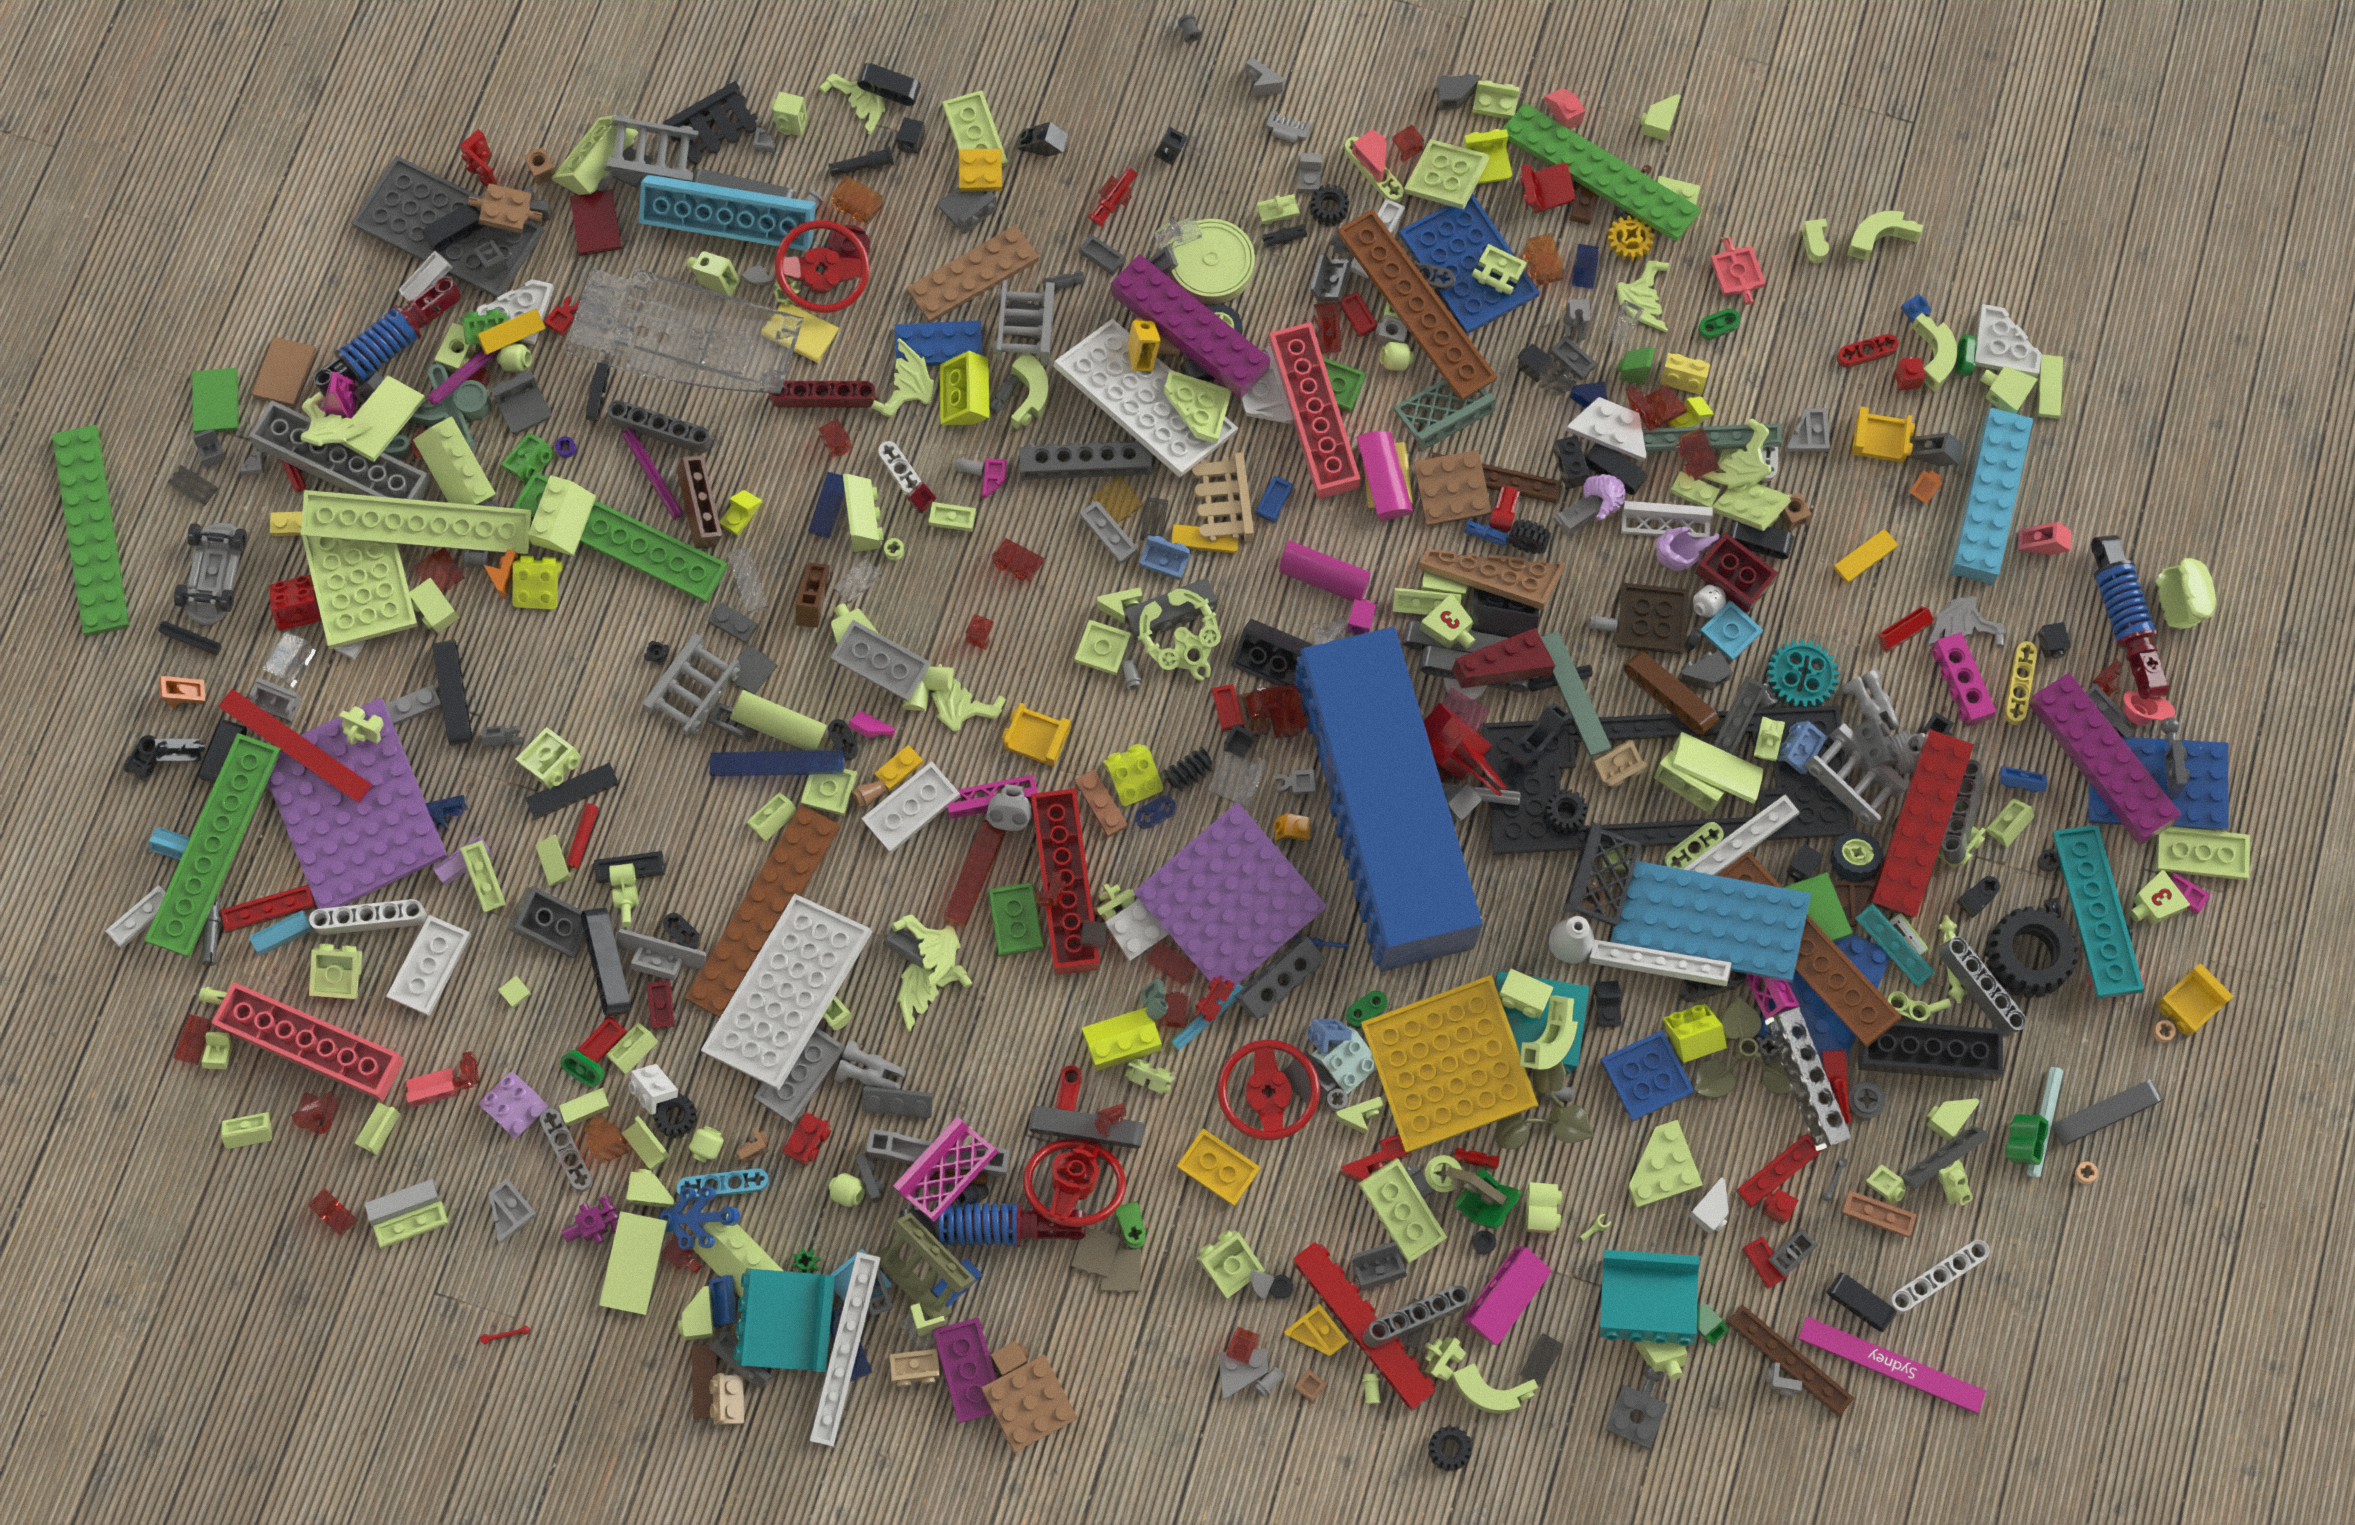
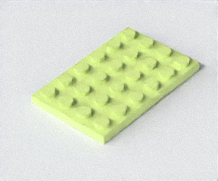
M302 535L329 649L418 627L398 543Z

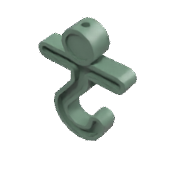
M434 364L428 370L434 390L449 378L444 366L441 364ZM474 380L465 381L439 404L432 405L431 403L423 402L408 422L432 427L452 416L472 451L475 443L466 420L476 421L486 417L491 410V398L484 385ZM398 435L393 438L383 453L395 459H401L410 456L413 447L406 436Z

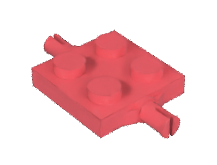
M1726 237L1722 240L1726 251L1713 255L1710 258L1723 297L1742 294L1745 305H1750L1754 302L1750 291L1764 287L1766 284L1753 247L1734 248L1731 237Z

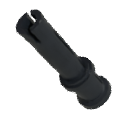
M888 146L885 150L877 152L871 150L865 156L831 164L828 163L829 170H831V177L869 167L875 170L878 166L886 164L892 166L894 161L890 146Z

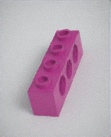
M1962 632L1938 639L1932 647V655L1941 666V676L1950 687V697L1957 703L1960 719L1965 722L1967 727L1992 719L1997 711ZM1949 657L1956 658L1958 663L1951 662ZM1958 677H1963L1967 683H1961ZM1966 697H1972L1975 703H1970Z

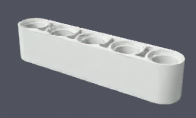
M410 899L317 909L311 913L309 922L320 935L417 926L425 921L427 914L419 901ZM419 909L416 916H409L411 910ZM390 911H396V915L393 918L386 919V915ZM373 913V917L369 921H363L366 914ZM344 916H350L348 922L344 924L340 923V920ZM327 918L324 925L317 926L320 919Z
M1982 1240L1972 1241L1896 1291L1888 1299L1887 1303L1897 1311L1896 1315L1906 1313L1984 1261L1990 1253L1988 1245ZM1972 1247L1980 1250L1981 1258H1977L1972 1254ZM1953 1260L1961 1262L1962 1270L1954 1268ZM1934 1272H1938L1943 1276V1283H1939L1934 1279ZM1914 1286H1922L1924 1289V1295L1917 1294L1914 1290ZM1896 1297H1900L1905 1301V1308H1900L1896 1305Z

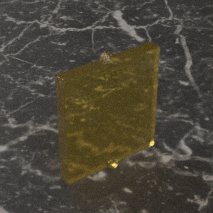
M1121 476L1109 484H1104L1102 489L1091 496L1094 501H1098L1117 524L1126 517L1130 518L1133 512L1143 506L1142 501Z

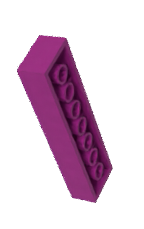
M1139 254L1111 282V295L1144 321H1153L1160 335L1240 399L1270 370V357L1142 255Z
M2070 672L2032 696L2029 706L2139 846L2178 821L2181 815L2179 810Z

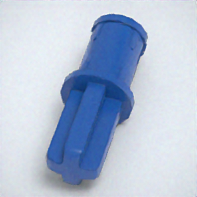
M1468 520V526L1465 527L1464 533L1481 538L1483 542L1487 540L1501 546L1507 544L1508 534L1492 529L1490 525L1486 527Z

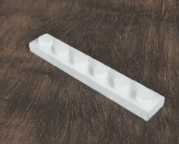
M1783 795L1685 867L1684 870L1717 875L1799 815V811L1789 798Z
M1600 940L1594 941L1590 955V963L1721 986H1727L1731 971L1730 962Z

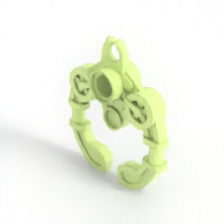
M1175 589L1167 594L1169 603L1172 606H1180L1185 602H1190L1194 605L1195 609L1200 608L1204 615V618L1201 620L1205 623V627L1199 631L1198 636L1193 635L1185 627L1177 628L1174 631L1175 649L1166 648L1161 650L1159 644L1154 645L1149 636L1152 634L1150 622L1158 618L1162 612L1161 607L1154 601L1146 605L1141 613L1139 621L1140 636H1138V639L1142 640L1146 648V654L1148 653L1161 669L1166 671L1175 668L1188 669L1195 679L1202 682L1204 677L1197 673V669L1204 667L1206 669L1205 677H1210L1211 668L1207 659L1212 647H1215L1221 639L1215 618L1216 614L1215 612L1212 613L1208 606V599L1204 600L1198 594L1189 590ZM1191 649L1198 652L1199 657L1196 662L1190 661L1187 657V653Z

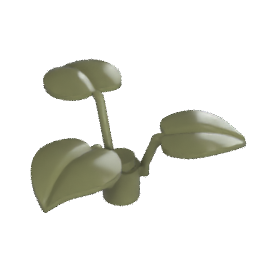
M1739 997L1733 1001L1724 1014L1722 1025L1724 1034L1729 1039L1741 1038L1738 1055L1727 1069L1724 1063L1719 1060L1704 1062L1696 1074L1695 1091L1702 1096L1711 1098L1727 1095L1732 1091L1736 1083L1734 1076L1729 1072L1739 1060L1751 1061L1754 1058L1766 1070L1763 1075V1083L1770 1092L1781 1095L1803 1087L1805 1081L1801 1071L1788 1058L1778 1056L1779 1059L1777 1061L1771 1058L1769 1065H1765L1760 1057L1761 1054L1757 1052L1758 1045L1756 1041L1751 1039L1760 1031L1761 1019L1758 1013L1742 998Z
M1562 1060L1551 1068L1535 1069L1533 1074V1084L1536 1090L1541 1093L1548 1092V1095L1557 1104L1550 1111V1119L1526 1118L1523 1120L1522 1113L1500 1120L1496 1129V1144L1499 1148L1514 1150L1523 1146L1529 1136L1527 1123L1556 1124L1554 1133L1560 1141L1565 1143H1577L1594 1136L1586 1111L1579 1105H1570L1565 1108L1564 1103L1560 1102L1553 1094V1091H1560L1565 1085L1566 1071Z

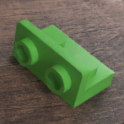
M499 309L486 310V314L478 315V311L466 312L465 317H459V322L463 323L465 344L480 343L476 334L507 321V313H502Z
M528 433L501 463V466L506 471L519 477L523 484L526 485L534 471L539 473L553 458L555 453L545 440Z

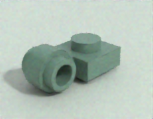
M1156 977L1141 991L1143 1006L1147 1008L1146 1014L1152 1020L1162 1018L1168 1009L1167 1003L1163 1000L1165 997L1164 982Z

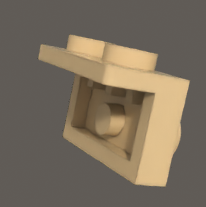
M1628 740L1591 760L1602 785L1611 787L1621 785L1624 782L1623 779L1628 776L1634 777L1643 772L1642 769L1648 766L1646 761L1641 760L1632 740Z
M937 1349L890 1354L892 1384H897V1387H908L912 1385L911 1382L921 1381V1384H933L935 1379H940Z

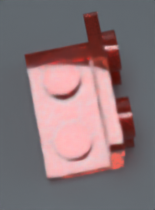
M1633 385L1625 388L1630 408L1639 413L1641 422L1649 431L1687 413L1685 405L1668 385L1646 396L1642 391L1638 392Z

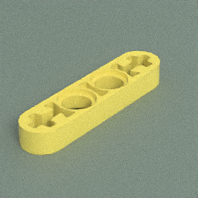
M2028 641L2022 642L2017 647L2013 660L2004 711L2005 720L2012 725L2020 724L2026 717L2037 658L2036 646ZM2024 648L2028 649L2029 653L2026 662H2022L2024 659V652H2022ZM2017 669H2026L2028 672V677H2019L2017 674ZM2016 688L2022 689L2025 693L2024 698L2015 697L2013 690ZM2016 704H2020L2017 709L2019 716L2014 718V714L2010 712L2014 710Z

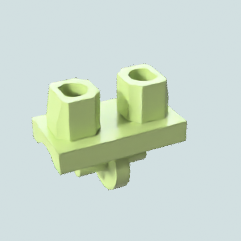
M1294 194L1283 197L1276 195L1274 199L1257 202L1262 224L1265 225L1278 220L1293 219V217L1300 215Z
M356 706L349 712L342 711L339 715L343 719V733L348 735V743L354 745L358 740L364 742L367 739L378 744L381 740L380 731L384 725L381 717L372 715L368 721L363 720L365 712Z
M1762 717L1754 756L1765 760H1777L1785 722Z
M1106 883L1102 885L1105 892L1099 894L1098 897L1100 901L1109 898V900L1093 908L1096 915H1100L1104 921H1107L1116 914L1113 909L1115 906L1120 904L1122 909L1135 902L1133 898L1135 896L1133 889H1127L1115 896L1114 894L1121 890L1118 884L1110 888Z
M1959 1160L1955 1161L1951 1167L1948 1166L1945 1169L1939 1170L1938 1179L1943 1185L1949 1204L1952 1205L1958 1202L1963 1206L1972 1201L1973 1197L1968 1186V1179L1965 1175L1963 1164Z
M1446 1337L1443 1342L1437 1339L1433 1345L1426 1342L1424 1348L1428 1353L1424 1359L1429 1363L1423 1372L1428 1376L1448 1381L1453 1374V1370L1445 1364L1449 1358L1455 1363H1459L1466 1354L1459 1346L1460 1341L1456 1338Z

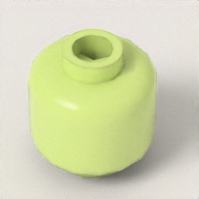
M1389 342L1381 349L1380 362L1387 370L1404 371L1413 362V352L1410 351L1409 346L1405 343Z
M509 344L501 348L497 355V361L506 372H524L531 365L532 355L523 344Z
M704 1126L703 1129H697L689 1145V1149L694 1153L693 1158L705 1163L707 1159H716L724 1142L720 1136L721 1132L708 1126Z
M847 1173L834 1177L829 1184L831 1199L845 1207L850 1208L858 1205L864 1198L865 1188H863L862 1181Z

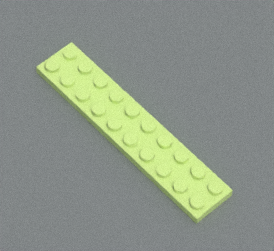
M304 490L301 535L504 553L509 549L516 551L517 554H528L531 510Z

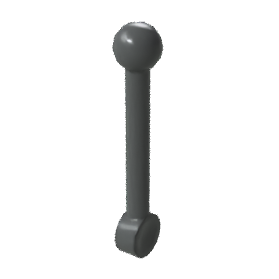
M1840 1158L1838 1161L1839 1167L1827 1193L1823 1194V1200L1826 1202L1831 1201V1194L1841 1171L1848 1164L1846 1158Z

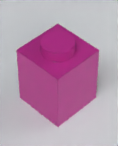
M1355 599L1347 631L1356 634L1369 633L1376 604H1372L1371 601L1366 599Z

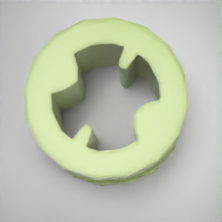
M891 538L885 542L884 551L886 557L892 561L903 557L904 545L899 539ZM896 545L898 550L895 553H891L890 549Z

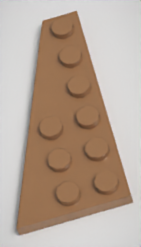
M1427 549L1419 562L1418 569L1544 610L1565 569L1566 562L1558 561V564L1546 563V560L1538 559V562H1528L1520 557L1489 555L1487 558L1477 557V553H1468V556L1456 555L1454 551Z

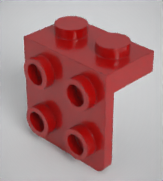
M1529 163L1521 166L1522 174L1519 175V178L1526 190V193L1523 194L1524 201L1527 206L1530 205L1535 214L1575 200L1571 174L1567 163H1560L1534 172Z

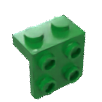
M1479 1169L1476 1175L1507 1197L1504 1204L1493 1203L1489 1205L1480 1199L1481 1195L1476 1192L1474 1194L1465 1189L1453 1206L1471 1223L1496 1229L1503 1224L1508 1212L1517 1204L1521 1192L1516 1188L1499 1184L1486 1170Z

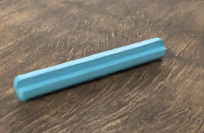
M1240 984L1234 987L1226 1002L1220 999L1216 1001L1223 1006L1217 1017L1237 1001L1234 996L1243 988ZM1203 1013L1171 1040L1172 1045L1177 1050L1182 1049L1210 1024L1203 1019Z

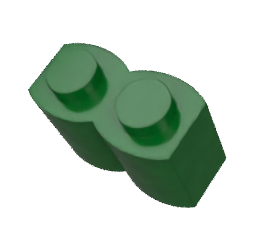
M2015 1114L2009 1127L2011 1137L2005 1146L2006 1157L2014 1164L2040 1165L2044 1154V1142L2048 1134V1121L2041 1115Z

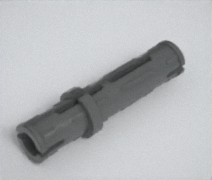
M216 897L204 924L202 965H206V962L207 966L216 965L218 925L221 924V918L219 917L221 899L219 897Z

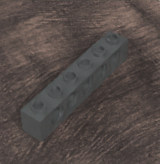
M1138 440L1133 443L1114 441L1110 444H1102L1101 442H1092L1085 445L1070 443L1060 446L1058 444H1048L1046 446L1030 444L1019 447L1021 480L1152 475L1151 452ZM1126 455H1133L1135 458L1128 460L1124 457ZM1085 456L1091 458L1089 461L1086 462L1081 460V458ZM1104 456L1112 457V459L1109 461H1106L1102 458ZM1062 457H1066L1069 459L1067 462L1059 461V459ZM1040 458H1044L1047 460L1045 463L1037 462V460Z

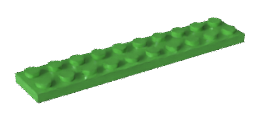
M1527 103L1521 106L1502 129H1507L1508 141L1546 164L1554 166L1564 162L1567 163L1571 179L1624 211L1626 210L1632 216L1675 242L1682 237L1701 213L1700 207Z
M92 425L54 433L52 438L83 634L86 637L130 627L98 427Z
M534 471L513 508L531 510V520H533L549 478ZM596 500L580 539V543L705 603H708L729 567L728 563Z
M237 733L144 940L146 943L190 958L280 756V748Z

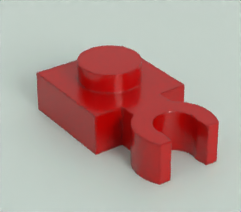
M570 296L564 299V306L562 308L556 305L544 321L545 326L561 336L565 334L575 321V317L572 314L579 312L581 309L580 302H577L574 306H569L572 302Z

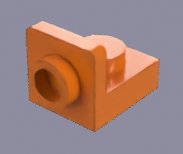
M1924 470L1909 492L1925 504H1928L1943 484L1939 481L1941 476L1933 470H1930L1929 473Z

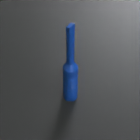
M1294 935L1293 942L1300 936ZM1308 937L1316 947L1329 946L1348 949V944L1326 942L1319 938Z

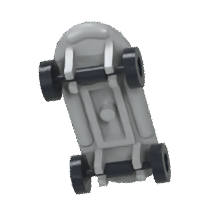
M191 523L188 529L187 540L189 545L196 546L188 586L182 584L176 586L174 604L178 607L185 606L186 613L197 624L213 625L222 620L227 612H231L233 608V586L240 554L246 547L247 532L245 529H239L229 523H215L204 528L201 532L199 524Z

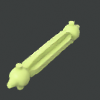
M1944 915L1943 922L1938 925V928L1944 932L1943 944L1956 937L1952 931L1957 928V924H1954L1948 915ZM1947 967L1949 982L1953 987L1948 991V994L1952 995L1958 1004H1961L1964 995H1967V990L1961 987L1962 984Z

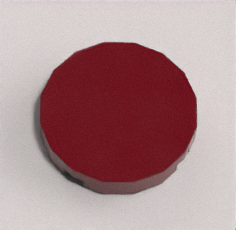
M845 225L846 228L851 230L860 239L867 255H869L871 244L866 232L855 225ZM835 231L831 233L828 239V249L836 251L839 254V258L860 259L856 248L846 237Z

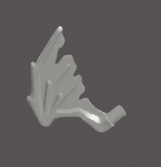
M1974 596L1953 599L1947 608L1934 616L1936 620L1926 646L1935 644L1943 630H1945L1944 637L1960 632L1965 637L1972 635L1973 628L1975 627L1978 633L1985 632L1994 635L1996 647H2004L2005 626L2002 623L1985 620L1976 609L1977 599Z

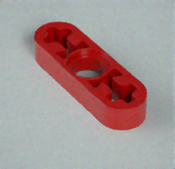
M1885 334L1843 346L1837 355V362L1840 366L1849 368L1891 356L1896 352L1899 344L1898 339L1892 334ZM1885 342L1892 344L1890 349L1888 346H1883ZM1865 346L1872 348L1873 354L1865 355L1862 352V348ZM1845 353L1848 356L1853 355L1850 360L1847 357L1843 358Z

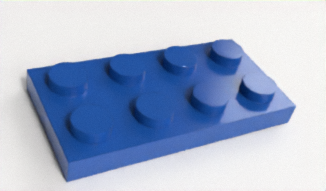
M981 320L895 325L896 359L902 358L908 362L905 354L898 350L899 342L897 340L899 338L920 358L924 357L926 366H939L967 351L983 356Z

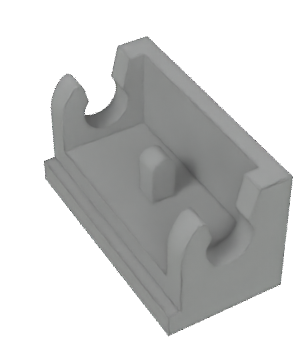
M1567 299L1563 314L1567 337H1570V329L1576 328L1579 340H1585L1590 323L1589 299Z
M1596 495L1584 497L1566 510L1553 516V520L1568 537L1596 519L1602 502Z
M257 677L248 699H251L252 703L267 713L292 722L303 701L299 694Z

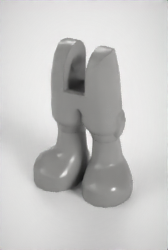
M1878 669L1869 671L1862 677L1859 676L1841 687L1844 694L1856 696L1860 702V709L1868 721L1873 718L1882 721L1881 719L1884 718L1892 730L1899 727L1891 700L1880 685L1881 674ZM1865 685L1870 689L1874 700L1869 697Z
M848 1041L842 1059L864 1064L868 1069H862L841 1060L834 1081L843 1082L847 1078H855L866 1086L900 1090L901 1086L898 1083L886 1078L888 1073L904 1078L906 1074L904 1069L883 1059L880 1055L866 1054L858 1048V1044L855 1041Z

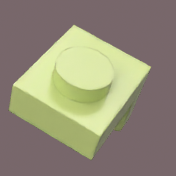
M207 1032L205 1036L207 1046L201 1062L202 1067L226 1070L233 1049L230 1035L222 1032Z

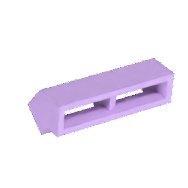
M478 836L465 846L481 841L483 839L481 836ZM483 840L488 856L492 855L491 850ZM461 849L432 867L444 886L468 871Z

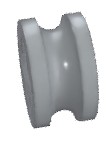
M1341 1089L1330 1091L1327 1097L1329 1109L1335 1112L1345 1109L1348 1101L1347 1094ZM1336 1095L1338 1097L1340 1095L1342 1097V1105L1338 1106V1103L1336 1105L1332 1104V1096Z

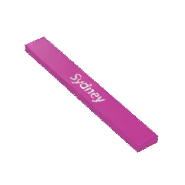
M1810 1317L1805 1318L1797 1339L1975 1414L1979 1413L1986 1393L1981 1388Z

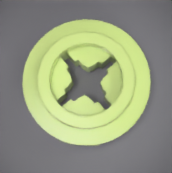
M1446 1155L1434 1157L1429 1161L1425 1169L1427 1183L1432 1190L1439 1191L1440 1193L1451 1192L1456 1187L1451 1184L1452 1180L1449 1177H1446L1442 1183L1441 1176L1433 1173L1441 1172L1443 1165H1445L1446 1171L1449 1167L1462 1170L1460 1164L1454 1158Z

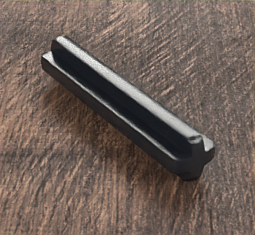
M162 621L158 627V631L161 634L213 655H218L222 648L220 643L166 621Z
M1591 665L1576 667L1581 680L1592 677L1593 670ZM1553 675L1545 678L1542 676L1529 680L1528 685L1531 692L1557 686Z

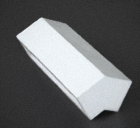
M434 251L402 285L399 292L408 301L413 300L421 292L436 283L438 279L445 277L453 267L440 254Z

